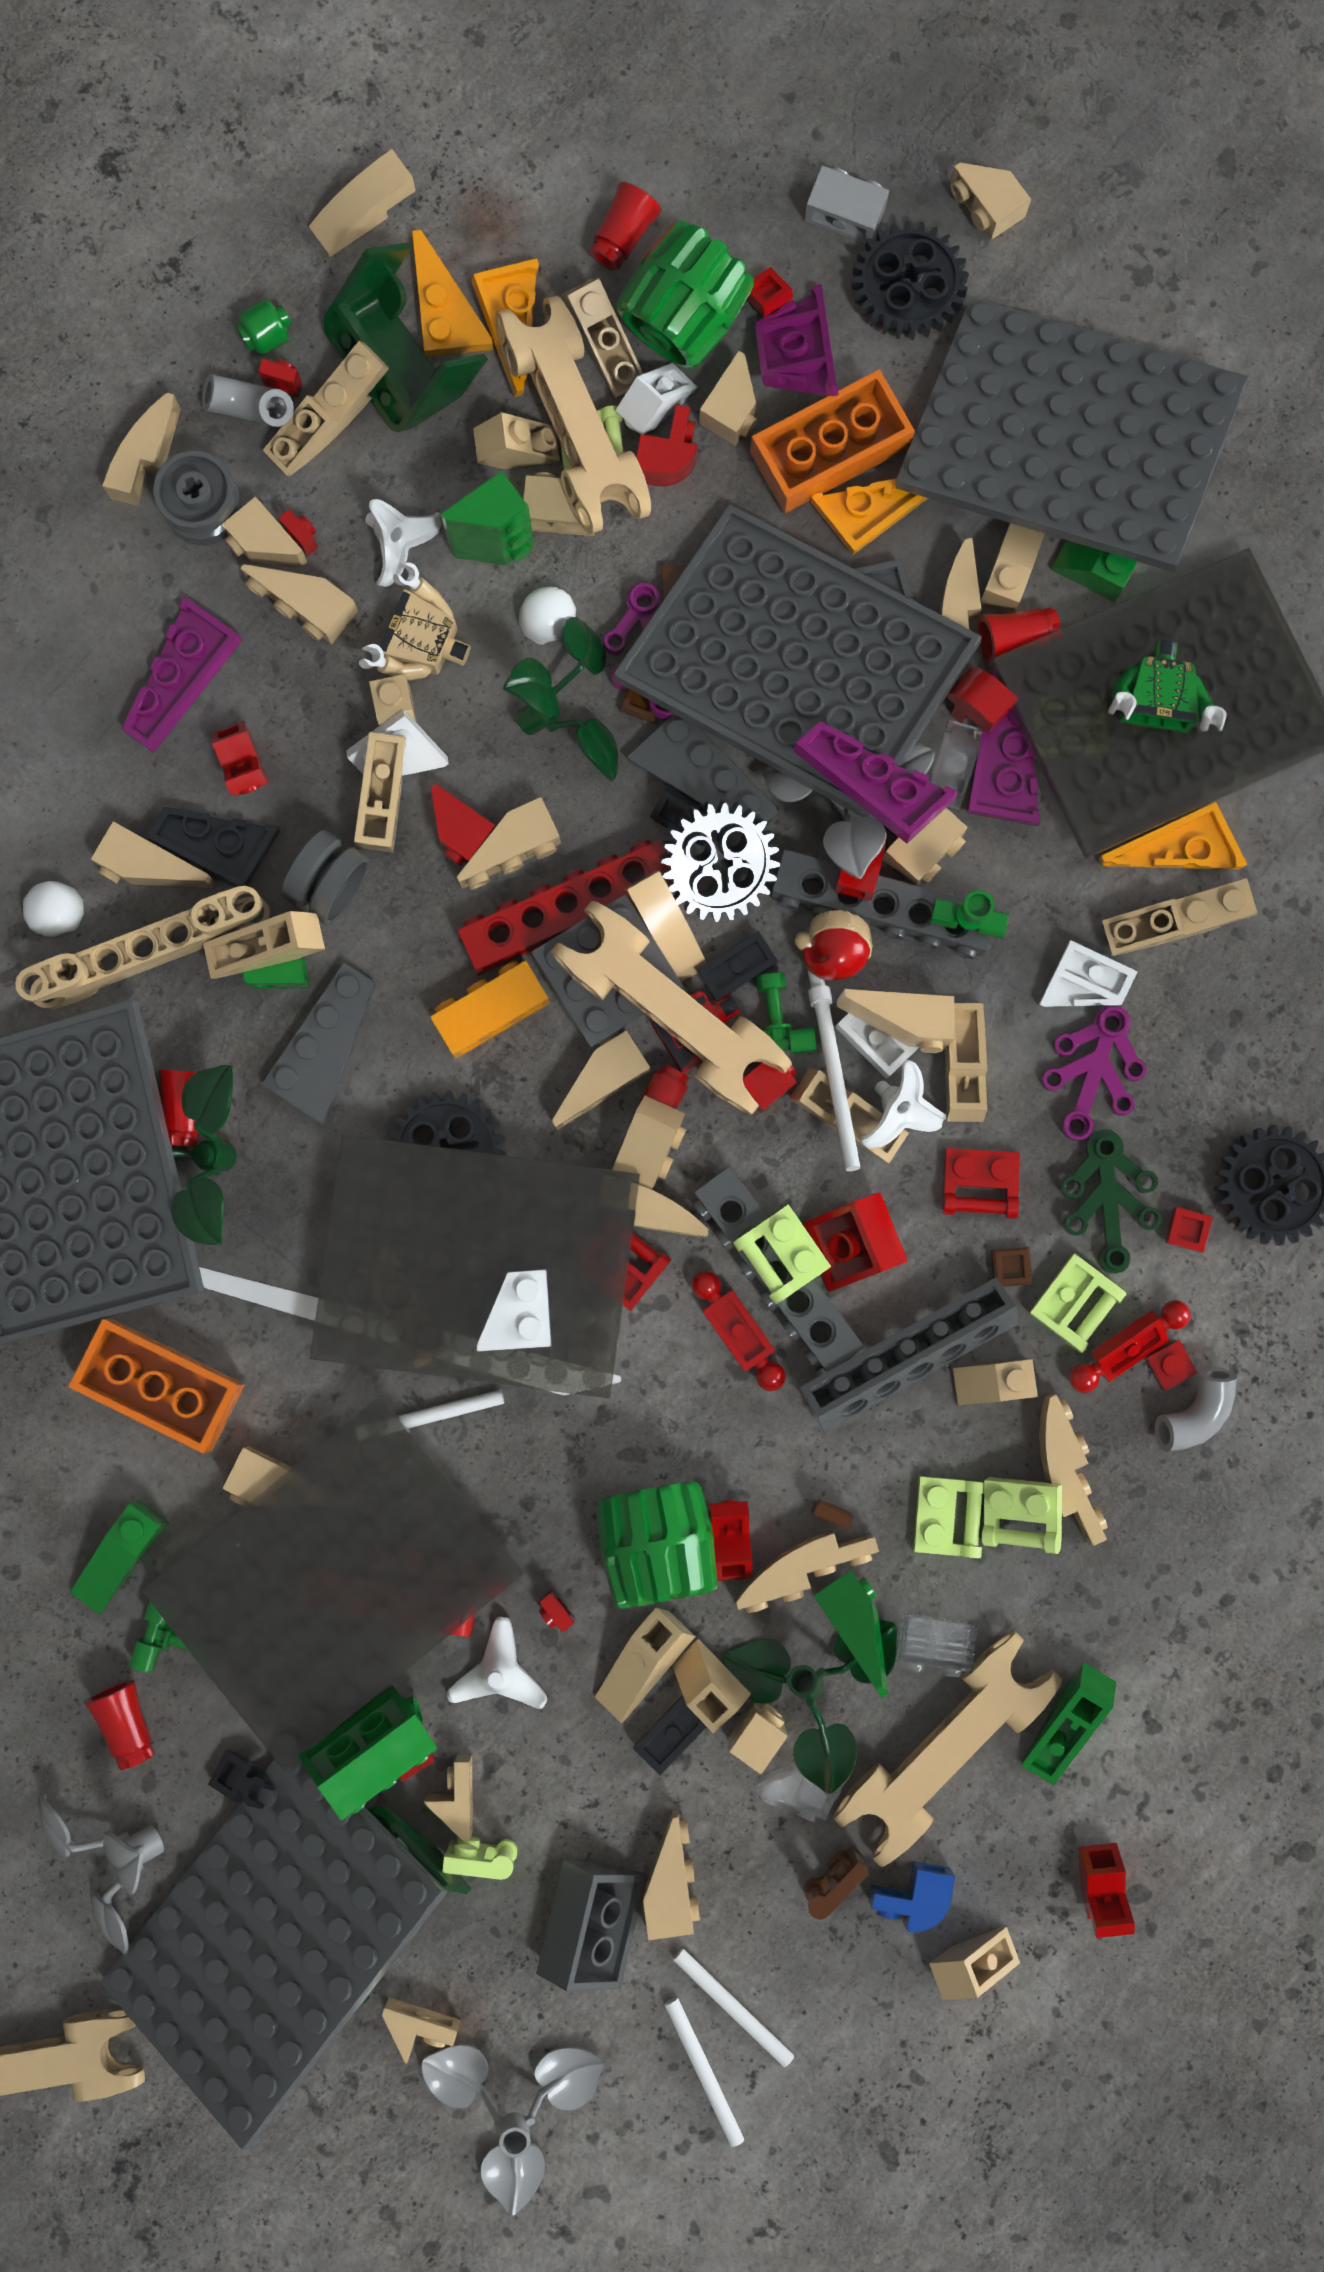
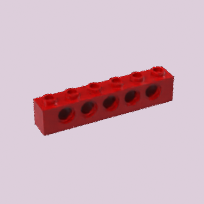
M649 839L641 841L630 848L631 853L620 858L616 854L605 857L598 861V867L586 873H584L583 869L574 871L563 878L564 883L552 888L550 884L540 886L531 891V897L519 903L516 899L509 900L496 908L497 912L484 918L483 914H479L463 922L464 927L458 929V933L478 976L532 952L589 917L584 909L590 901L607 906L625 895L624 889L633 884L628 882L623 876L627 869L637 867L643 871L644 877L654 871H661L669 867L659 860L660 855L666 854L660 840L653 843ZM664 878V880H665L666 883L671 880V879H665V878ZM597 882H604L611 888L610 893L603 898L593 896L590 893V889ZM572 897L577 901V906L572 912L563 913L557 909V903L560 899ZM530 912H539L544 917L542 924L536 928L527 927L524 925L523 920ZM501 926L509 929L510 935L505 942L495 943L490 939V934L496 927Z

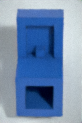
M913 1861L908 1891L871 1885L869 1903L873 1910H877L876 1914L881 1917L899 1919V1915H904L903 1923L907 1932H922L936 1926L947 1914L952 1900L955 1875L949 1867Z

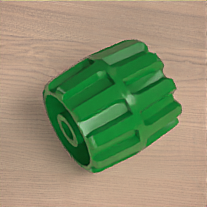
M681 220L670 226L640 262L621 294L616 310L625 325L657 354L686 369L696 368L730 329L754 287V278L745 271L747 266L741 259L732 257L728 253L729 247L719 239L711 240L707 230Z
M683 1482L607 1496L598 1501L597 1516L601 1556L616 1608L625 1609L711 1593L717 1589L714 1537L702 1489L698 1483Z

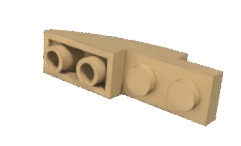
M358 341L314 397L309 395L305 397L293 412L291 419L279 429L263 451L287 476H291L329 445L372 399L369 395L370 391L388 371L389 367L366 343Z
M1245 878L1180 899H1170L1102 920L1112 956L1214 930L1222 925L1255 916L1258 912L1248 880Z
M1048 1394L1043 1397L1039 1429L1040 1456L1046 1483L1062 1484V1517L1073 1513L1086 1543L1095 1546L1107 1540L1103 1532L1104 1529L1108 1528L1100 1509L1098 1507L1093 1509L1087 1495L1092 1492L1085 1476L1082 1473L1077 1475L1075 1471L1089 1464L1085 1457V1454L1089 1453V1449L1081 1433L1075 1434L1069 1420L1073 1419V1414L1064 1398L1059 1400L1056 1394Z
M830 1530L794 1545L771 1560L746 1583L735 1597L738 1610L746 1608L747 1613H753L768 1608L767 1601L782 1597L783 1602H790L804 1597V1590L811 1588L807 1573L814 1572V1576L819 1577L835 1572V1565L850 1561L851 1566H856L872 1561L871 1554L879 1552L875 1537L869 1534L837 1544L835 1534Z

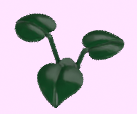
M570 617L562 625L561 637L568 653L578 661L577 666L556 686L551 687V676L545 666L538 660L528 657L514 666L505 681L503 690L515 695L526 704L517 710L516 719L520 728L527 735H534L546 727L550 732L559 728L577 727L575 738L580 749L593 765L612 782L617 775L618 748L609 729L598 719L592 717L586 720L585 723L581 719L557 722L560 708L556 694L574 679L584 667L593 675H597L604 670L606 664L605 650L597 634L579 618Z
M221 1065L198 1071L187 1080L181 1097L183 1112L187 1118L196 1120L194 1129L209 1140L201 1141L194 1147L193 1151L172 1150L174 1157L192 1158L200 1169L206 1170L186 1181L187 1190H182L175 1194L171 1207L172 1219L179 1232L194 1242L206 1245L222 1244V1222L224 1217V1198L221 1188L216 1182L207 1178L212 1175H220L221 1171L230 1170L234 1166L237 1157L236 1150L231 1143L222 1142L221 1136L212 1134L224 1126L230 1112L233 1093V1071L231 1065Z
M879 1620L887 1677L892 1672L897 1659L898 1628L893 1622ZM840 1635L836 1639L834 1653L844 1665L828 1669L819 1668L817 1671L807 1665L796 1666L790 1671L791 1659L787 1650L779 1642L771 1639L754 1640L739 1648L726 1651L723 1654L725 1667L751 1693L748 1697L749 1700L759 1704L773 1703L780 1698L783 1684H787L793 1694L806 1701L807 1706L817 1721L819 1729H807L799 1735L793 1750L795 1764L799 1772L807 1780L818 1786L826 1794H833L847 1782L855 1767L857 1759L856 1740L849 1728L843 1724L836 1723L826 1728L825 1721L816 1706L815 1700L823 1692L824 1682L822 1678L824 1676L843 1674L850 1670L852 1676L858 1682L872 1684Z

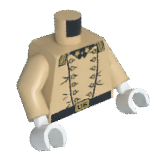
M401 563V566L408 570V579L405 581L399 574H393V580L398 585H409L410 591L404 589L380 647L376 644L362 647L364 651L371 653L372 662L367 659L359 660L360 667L369 669L377 666V670L390 677L405 674L407 680L411 681L426 678L429 674L438 675L445 659L464 666L471 646L454 639L457 633V625L453 619V611L441 594L425 579L419 577L418 569L414 564Z

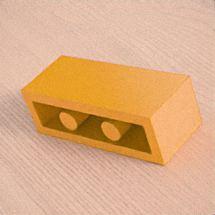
M517 960L502 967L498 971L500 976L487 983L485 979L480 980L466 990L468 995L458 1001L450 998L435 1007L436 1014L430 1016L455 1059L550 1004L548 996L527 961L521 964Z

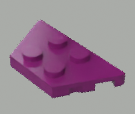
M817 284L811 288L812 295L797 305L791 300L781 306L777 312L769 314L754 323L761 377L764 386L828 396L839 395L822 284Z

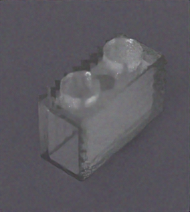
M899 1612L896 1661L902 1662V1669L923 1672L924 1665L939 1667V1674L950 1677H961L962 1671L972 1672L977 1626L974 1623Z

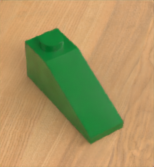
M140 1500L129 1503L102 1540L70 1593L99 1615L102 1614L169 1522Z
M850 1570L815 1594L814 1598L879 1695L884 1698L888 1695L880 1623L878 1610L871 1600L877 1595L865 1577L857 1580Z
M1083 1662L1061 1692L1023 1758L1021 1766L1054 1785L1114 1707L1116 1681Z

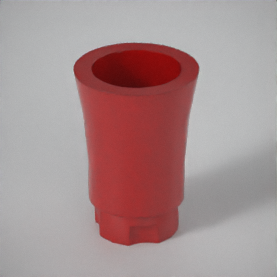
M620 182L612 204L594 236L595 241L589 249L590 255L604 267L613 271L615 269L619 270L623 261L629 258L645 231L661 214L662 210L659 204L639 187L627 182Z
M1035 608L1005 614H981L978 618L977 631L978 635L982 636L980 648L988 665H993L1028 651L1046 648L1048 644L1058 643L1061 640L1060 619L1057 611L1052 608L1042 610Z
M159 1069L161 1104L171 1145H197L198 1131L194 1129L196 1120L185 1116L181 1099L185 1083L197 1072Z
M135 1680L125 1681L109 1687L84 1701L106 1741L111 1756L115 1757L119 1770L135 1767L155 1755L150 1743L152 1739L140 1707Z

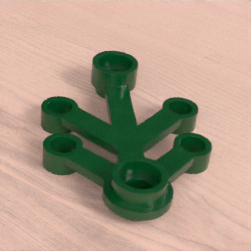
M1099 1130L1093 1133L1086 1143L1088 1157L1072 1176L1065 1178L1061 1182L1060 1192L1068 1199L1081 1196L1084 1192V1182L1098 1167L1100 1183L1077 1211L1064 1219L1063 1227L1069 1235L1077 1236L1083 1234L1088 1227L1087 1221L1102 1205L1106 1246L1099 1252L1098 1263L1103 1271L1117 1274L1125 1271L1130 1264V1254L1122 1246L1118 1204L1137 1219L1138 1225L1144 1230H1153L1159 1227L1162 1216L1157 1209L1147 1208L1116 1182L1115 1167L1134 1181V1187L1140 1193L1154 1191L1158 1186V1178L1152 1171H1143L1123 1154L1124 1145L1118 1134L1111 1130ZM1102 1141L1110 1143L1112 1150L1109 1155L1101 1153L1099 1146ZM1143 1175L1149 1176L1152 1181L1148 1189L1140 1185V1178ZM1068 1181L1077 1183L1078 1191L1076 1194L1073 1195L1067 1192L1066 1184ZM1146 1212H1151L1155 1216V1222L1152 1226L1144 1223L1143 1216ZM1073 1217L1078 1218L1082 1223L1081 1229L1077 1232L1073 1231L1069 1226V1222ZM1114 1251L1120 1253L1122 1261L1118 1266L1110 1262V1255Z

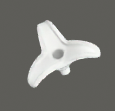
M373 499L370 501L369 509L371 512L367 514L365 522L374 529V533L381 545L383 568L379 579L376 581L377 585L387 587L395 583L393 574H402L404 567L401 566V563H406L409 549L427 542L438 534L442 525L439 512L429 516H404L382 500Z
M905 1060L902 1064L900 1087L890 1086L886 1081H880L876 1084L875 1092L881 1097L884 1114L878 1126L872 1132L860 1138L861 1144L871 1149L882 1147L894 1140L904 1128L926 1132L937 1131L942 1127L943 1121L947 1119L946 1114L922 1098L924 1090L923 1078L919 1067L913 1061Z
M496 1617L482 1661L448 1689L447 1698L451 1703L500 1694L537 1709L544 1707L547 1702L545 1692L517 1663L513 1627L509 1618Z

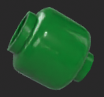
M262 299L239 313L240 323L235 326L249 352L255 350L260 355H266L288 342L289 334L286 328L291 326L292 323L282 305L275 308L271 301Z

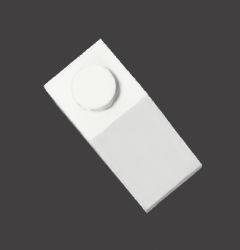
M671 363L637 376L615 411L624 418L626 425L639 434H645L659 428L675 412L676 405H682L698 387Z

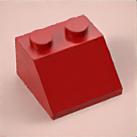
M881 1192L851 1202L802 1223L831 1265L829 1269L821 1273L828 1292L908 1261Z

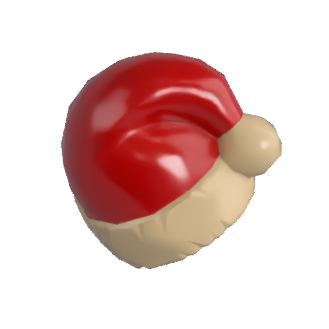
M843 910L825 911L816 915L810 923L809 930L801 931L795 937V944L803 953L805 967L816 977L828 981L846 980L857 974L867 964L873 947L869 925L860 916Z

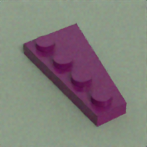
M185 596L179 605L181 611L175 624L171 623L165 635L167 641L159 657L155 656L150 667L152 673L145 687L140 688L121 728L127 735L152 753L157 750L243 640L239 634Z
M993 669L991 675L1016 695L1018 700L1012 710L989 734L981 729L966 813L1039 826L1040 810H1038L1037 802L1038 785L1037 777H1035V746L1032 739L1031 723L1033 721L1029 676Z
M821 721L795 743L794 752L907 844L955 800L958 793L957 790L947 785L943 789L929 782V776L917 770L911 773L895 765V759L884 753L878 755L864 749L862 742Z

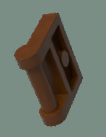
M853 1846L846 1852L841 1849L834 1854L827 1863L829 1869L820 1878L813 1877L805 1882L803 1890L808 1900V1910L815 1919L821 1920L828 1917L869 1875L863 1856Z

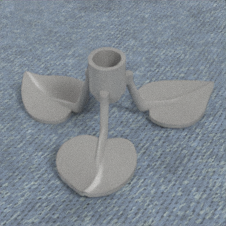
M915 745L901 768L911 773L917 770L926 775L933 763L934 751L929 747ZM770 766L764 771L763 777L769 792L781 801L795 802L802 800L813 791ZM831 800L845 821L836 822L827 829L823 838L824 848L830 859L839 868L858 879H862L868 866L880 853L885 844V827L871 814L861 817Z
M46 1793L40 1795V1816L43 1830L49 1843L60 1856L66 1858L70 1855V1852L74 1853L99 1847L104 1848L105 1855L114 1868L117 1882L103 1897L98 1893L92 1896V1912L96 1924L104 1937L115 1948L126 1955L128 1953L127 1932L119 1914L111 1906L112 1897L121 1887L128 1895L136 1892L143 1864L164 1852V1846L158 1832L153 1826L149 1825L131 1836L127 1832L119 1836L106 1832L101 1840L77 1844L70 1839L69 1830L61 1817L46 1801Z
M454 2044L453 2047L447 2046L428 2054L422 2060L424 2080L431 2092L443 2104L453 2108H466L474 2101L476 2092L482 2096L494 2120V2126L499 2128V2144L492 2147L483 2157L481 2178L487 2190L501 2203L510 2216L517 2214L531 2200L544 2176L545 2159L543 2153L537 2145L530 2143V2126L535 2123V2116L545 2095H548L552 2106L560 2110L572 2111L584 2106L595 2093L601 2071L604 2067L603 2060L599 2056L584 2048L573 2046L555 2048L543 2055L535 2067V2078L543 2088L538 2091L529 2114L524 2116L521 2113L512 2112L501 2117L486 2088L481 2085L488 2076V2063L484 2054L479 2049L469 2044Z

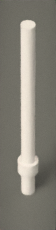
M808 971L811 989L808 991L811 1007L815 1008L845 1170L855 1171L860 1169V1162L829 1006L832 1003L830 987L825 985V980L816 977Z

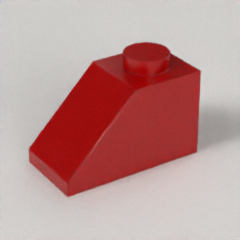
M434 784L431 788L439 841L445 849L443 855L461 867L463 862L467 864L496 827L443 788Z

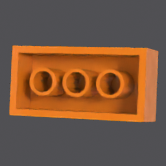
M880 369L838 391L839 395L827 396L752 436L750 454L784 514L811 501V497L814 494L821 492L824 494L909 449L915 430Z
M102 1319L68 1387L205 1454L213 1451L246 1384L114 1319Z

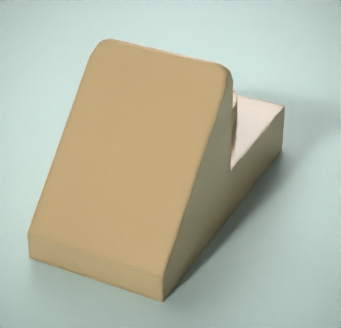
M457 1755L454 1766H448L447 1788L448 1790H454V1794H428L424 1803L461 1840H470L473 1833L472 1755Z
M388 1997L382 2013V2017L406 2064L408 2063L416 2035L424 2037L423 2041L434 2047H445V2044L453 2047L461 2022L459 2019Z

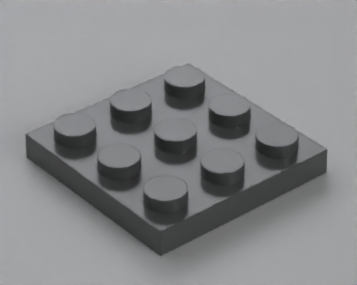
M625 894L605 906L624 917L648 938L650 943L640 956L684 990L685 988L628 896ZM587 917L530 953L589 1048L645 1014L614 988H612L604 1000L596 998L578 984L552 956L550 951L557 942L584 954L595 952L600 947L601 934L590 917Z

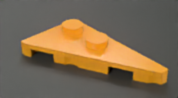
M422 230L412 231L425 356L494 350L491 336Z
M537 258L475 273L471 279L514 397L523 395L527 374L514 377L510 372L498 340L495 318L497 311L510 309L522 323L532 327V311L536 295V274L539 267Z
M896 479L871 483L867 487H848L846 491L823 495L822 492L816 493L811 497L810 502L850 553L854 555L929 498L896 489Z
M1217 802L1105 853L1098 858L1102 867L1239 870L1247 865Z

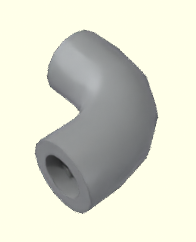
M209 374L205 380L202 393V406L205 411L277 427L287 424L293 415L291 397L280 389L215 374Z
M1220 1368L1201 1370L1199 1372L1197 1395L1191 1406L1178 1413L1162 1414L1156 1419L1155 1436L1159 1447L1165 1452L1185 1450L1203 1444L1219 1432L1231 1414L1236 1395L1237 1375L1234 1372Z

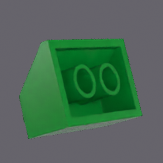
M503 471L441 513L449 547L455 558L507 565L512 560L518 562L524 559L531 552V547L534 546L529 507Z
M1066 540L1051 570L1116 602L1138 561Z
M391 1685L299 1753L298 1757L317 1788L342 1821L347 1816L359 1812L366 1802L379 1792L391 1788L398 1778L412 1767L424 1763L430 1754L438 1748L395 1687Z

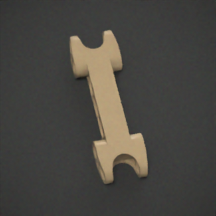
M559 296L545 298L543 300L545 324L540 327L525 325L510 309L497 311L495 318L497 336L509 370L514 377L530 373L572 467L561 472V483L571 510L583 529L588 534L596 533L603 529L600 503L607 500L620 502L636 519L648 517L651 512V500L645 476L639 462L632 451L616 455L574 362L584 357V344L576 322L565 303Z
M238 886L204 898L189 910L75 954H59L27 967L16 978V991L22 998L34 1002V1004L42 1009L55 1010L91 997L102 987L204 948V942L256 924L249 922L259 915L262 907L264 908V916L259 922L269 919L272 915L271 908L256 890L248 886ZM242 894H250V895H252V896H250V897H245V898L236 900V899L238 898V896H240V895H242ZM254 904L252 910L245 913L247 908ZM186 927L188 929L186 940L178 944L173 943L172 936L175 930ZM144 941H152V952L146 957H139L138 948L140 944ZM110 954H117L118 963L116 967L105 971L103 967L105 958ZM31 975H39L40 977L31 986L30 995L27 994L24 988L25 981ZM55 998V999H54L52 1002H50V1003H43V1002H42V1001H45V1000H48V999Z
M590 901L584 911L600 931V947L595 952L584 954L557 942L550 951L555 960L578 984L600 1000H604L612 988L617 990L704 1061L694 1073L695 1078L720 1099L752 1115L759 1105L744 1086L743 1072L746 1066L751 1062H762L782 1073H786L792 1065L788 1056L766 1033L742 1016L736 1020L731 1028L726 1026L640 956L650 943L641 931L624 917L604 905Z
M1012 1631L996 1641L967 1668L962 1675V1680L972 1691L891 1774L880 1763L873 1765L851 1787L835 1810L833 1820L840 1827H844L866 1814L877 1815L884 1820V1835L871 1855V1858L880 1867L889 1864L899 1857L926 1832L933 1822V1817L923 1806L1004 1723L1015 1733L1023 1731L1046 1708L1062 1683V1677L1055 1670H1051L1033 1682L1025 1684L1016 1682L1012 1678L1011 1663L1024 1641L1016 1631Z
M102 2009L76 2014L64 2019V2036L1 2046L0 2096L71 2084L73 2100L84 2102L107 2098L139 2086L145 2081L144 2067L119 2063L111 2056L108 2049L109 2038L130 2030L136 2025L122 2009Z

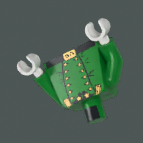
M1161 640L1155 643L1154 657L1144 656L1136 665L1127 667L1112 686V704L1108 710V713L1112 715L1116 709L1121 711L1119 723L1185 733L1198 722V719L1201 720V731H1207L1209 724L1217 726L1218 731H1222L1227 716L1223 708L1214 706L1200 677L1196 675L1194 664L1176 660L1177 643L1169 640Z

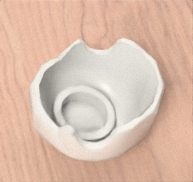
M540 587L532 591L525 598L519 610V625L524 635L537 644L544 645L550 641L562 640V625L570 617H576V607L571 596L564 590L557 587Z
M45 881L33 886L23 900V918L28 927L35 933L46 937H56L66 932L75 931L84 915L83 899L76 889L56 881Z

